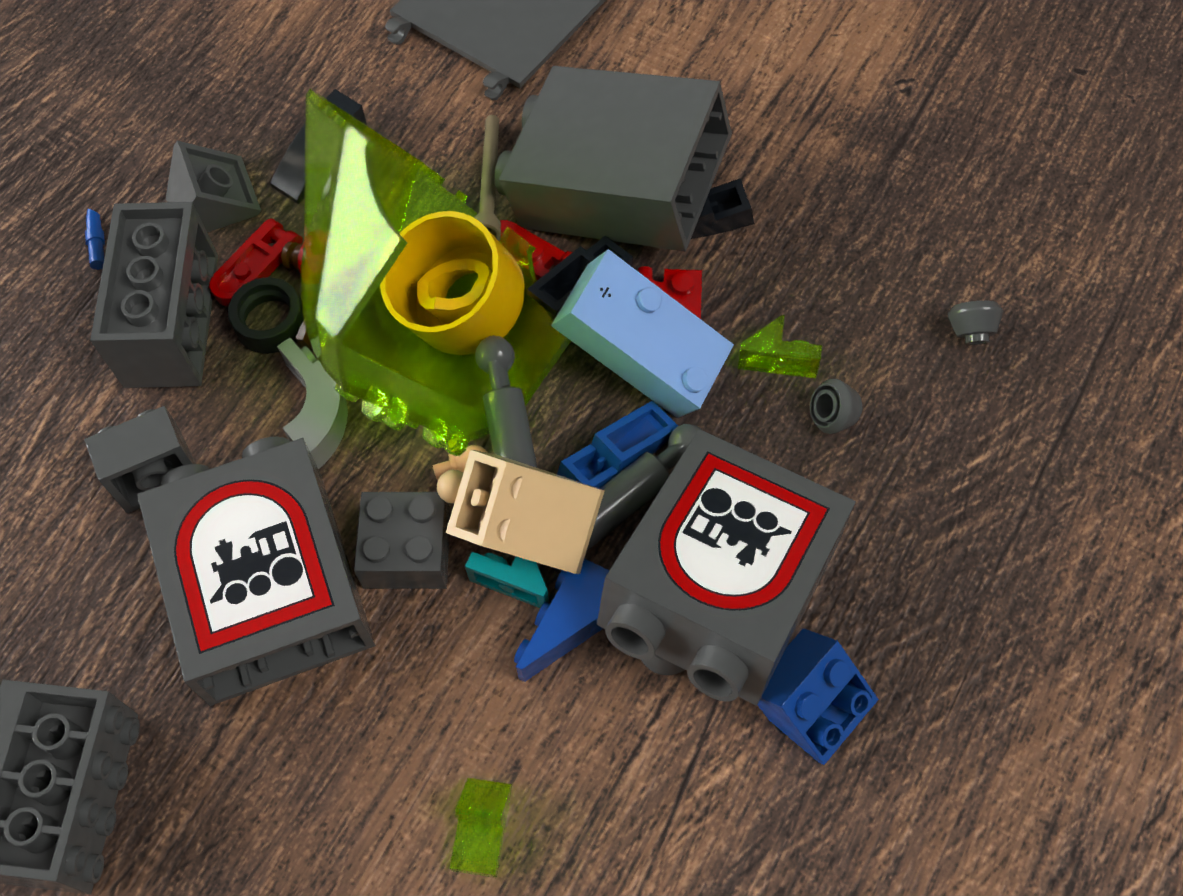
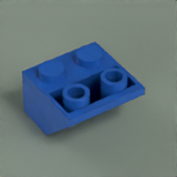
M803 628L783 653L758 703V707L772 724L817 762L825 765L879 699L837 640Z

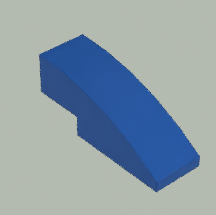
M652 400L595 433L590 445L561 461L557 475L600 488L644 452L651 454L657 452L669 440L672 431L678 425Z

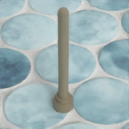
M489 115L485 120L479 213L474 218L480 221L499 241L501 237V222L494 214L499 118L495 115Z

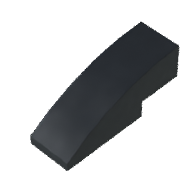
M334 89L313 112L290 144L270 182L272 188L299 204L346 158L344 147L367 125L362 105Z
M740 178L710 189L691 239L733 231L755 224L752 208Z
M604 236L588 250L581 246L527 288V295L557 316L588 263L608 249L631 267L633 256Z

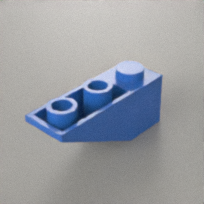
M584 559L580 574L564 570L560 572L555 584V589L558 591L551 604L545 602L542 605L535 619V625L538 627L531 640L525 638L515 654L514 662L517 663L516 670L520 680L527 681L603 629L597 625L604 580L609 570Z

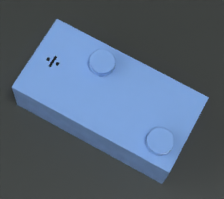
M609 249L588 263L551 324L554 329L676 418L701 408L734 346L733 343Z

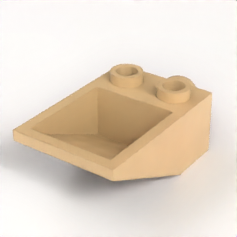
M470 450L464 472L449 470L444 472L437 481V492L440 498L447 503L454 504L446 533L486 548L570 573L580 574L605 490L497 454Z

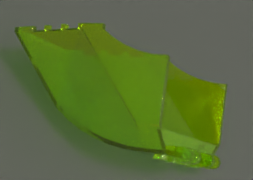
M309 89L306 94L305 218L301 263V299L306 331L313 351L324 370L337 383L334 389L341 396L352 402H357L359 398L362 399L361 411L367 418L375 422L383 421L388 427L396 431H401L406 425L413 429H417L421 425L423 426V438L431 446L438 449L443 447L448 453L460 456L467 451L469 442L489 434L482 398L492 389L489 374L485 373L477 365L475 354L452 355L436 350L398 322L385 306L380 284L407 245V242L399 233L409 224L425 215L440 211H456L475 217L478 213L464 203L468 198L466 194L458 190L456 195H453L441 186L445 179L418 158L317 92ZM507 227L504 232L501 231L499 242L518 262L525 283V298L517 322L504 339L512 345L515 352L514 363L508 371L510 385L522 389L526 406L571 340L551 326L554 321L552 314L527 295V288L537 281L532 260V253L536 248L511 228ZM468 274L456 280L449 288L446 298H458L470 292L475 281L478 279V274Z

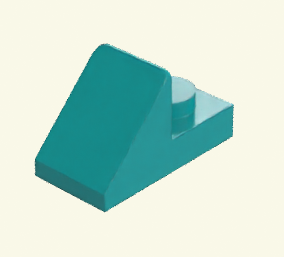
M471 552L465 565L469 581L541 608L545 602L549 603L547 587L536 562L516 556L512 565L509 566L504 558L496 554L485 553L483 556Z

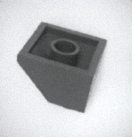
M177 140L173 147L166 193L167 202H193L207 232L252 218L261 212L241 156Z

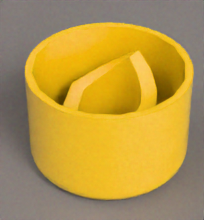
M456 211L431 213L405 227L388 248L380 272L381 295L391 315L431 347L452 355L475 354L479 343L489 336L504 338L517 322L525 298L523 274L513 255L480 221L470 215ZM468 274H478V279L475 281L470 292L462 297L446 298L449 288L456 280Z

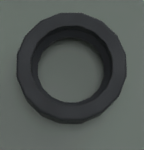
M265 277L254 279L242 285L233 294L228 306V319L241 344L251 351L269 354L280 352L277 346L288 338H291L294 342L297 341L295 338L300 326L306 319V311L292 285L282 279ZM280 301L289 306L290 311L287 318L280 325L272 329L258 331L249 329L246 325L248 314L256 306L264 302Z

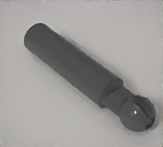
M486 337L476 348L475 360L477 365L485 373L489 374L492 388L482 398L493 454L538 468L523 391L510 385L508 371L514 363V349L503 337Z
M683 424L676 427L669 437L668 448L661 454L655 456L644 452L599 488L605 490L587 551L659 493L670 476L669 470L678 463L697 431L701 429L700 427L693 424ZM553 568L558 573L562 571L560 569Z

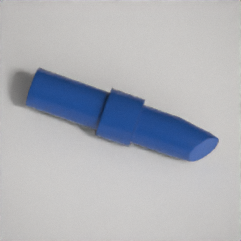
M87 209L85 240L89 251V262L91 268L99 270L103 269L105 258L103 246L105 245L104 231L101 226L100 214L94 210Z

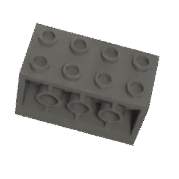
M193 202L120 203L113 206L90 341L123 388L190 387L202 385L213 294L209 285L212 276L217 270L218 253Z
M2 679L0 685V884L91 895L94 883L99 881L104 868L102 851L106 836L112 833L116 823V810L114 808L118 791L125 786L128 777L126 761L130 745L135 744L140 730L138 714L109 691Z

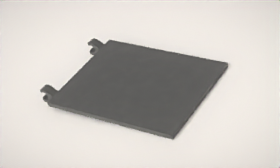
M400 0L390 9V15L394 18L389 19L385 27L387 31L391 32L387 37L388 40L396 45H400L405 40L412 27L492 72L483 80V85L488 88L485 90L484 95L492 100H497L504 92L508 83L521 88L606 0Z

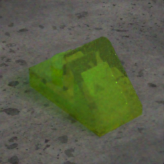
M781 315L741 343L738 369L816 378L821 360L822 345L811 344L804 340L782 341L785 315Z
M467 778L455 809L454 816L458 820L450 862L451 871L497 878L512 784Z

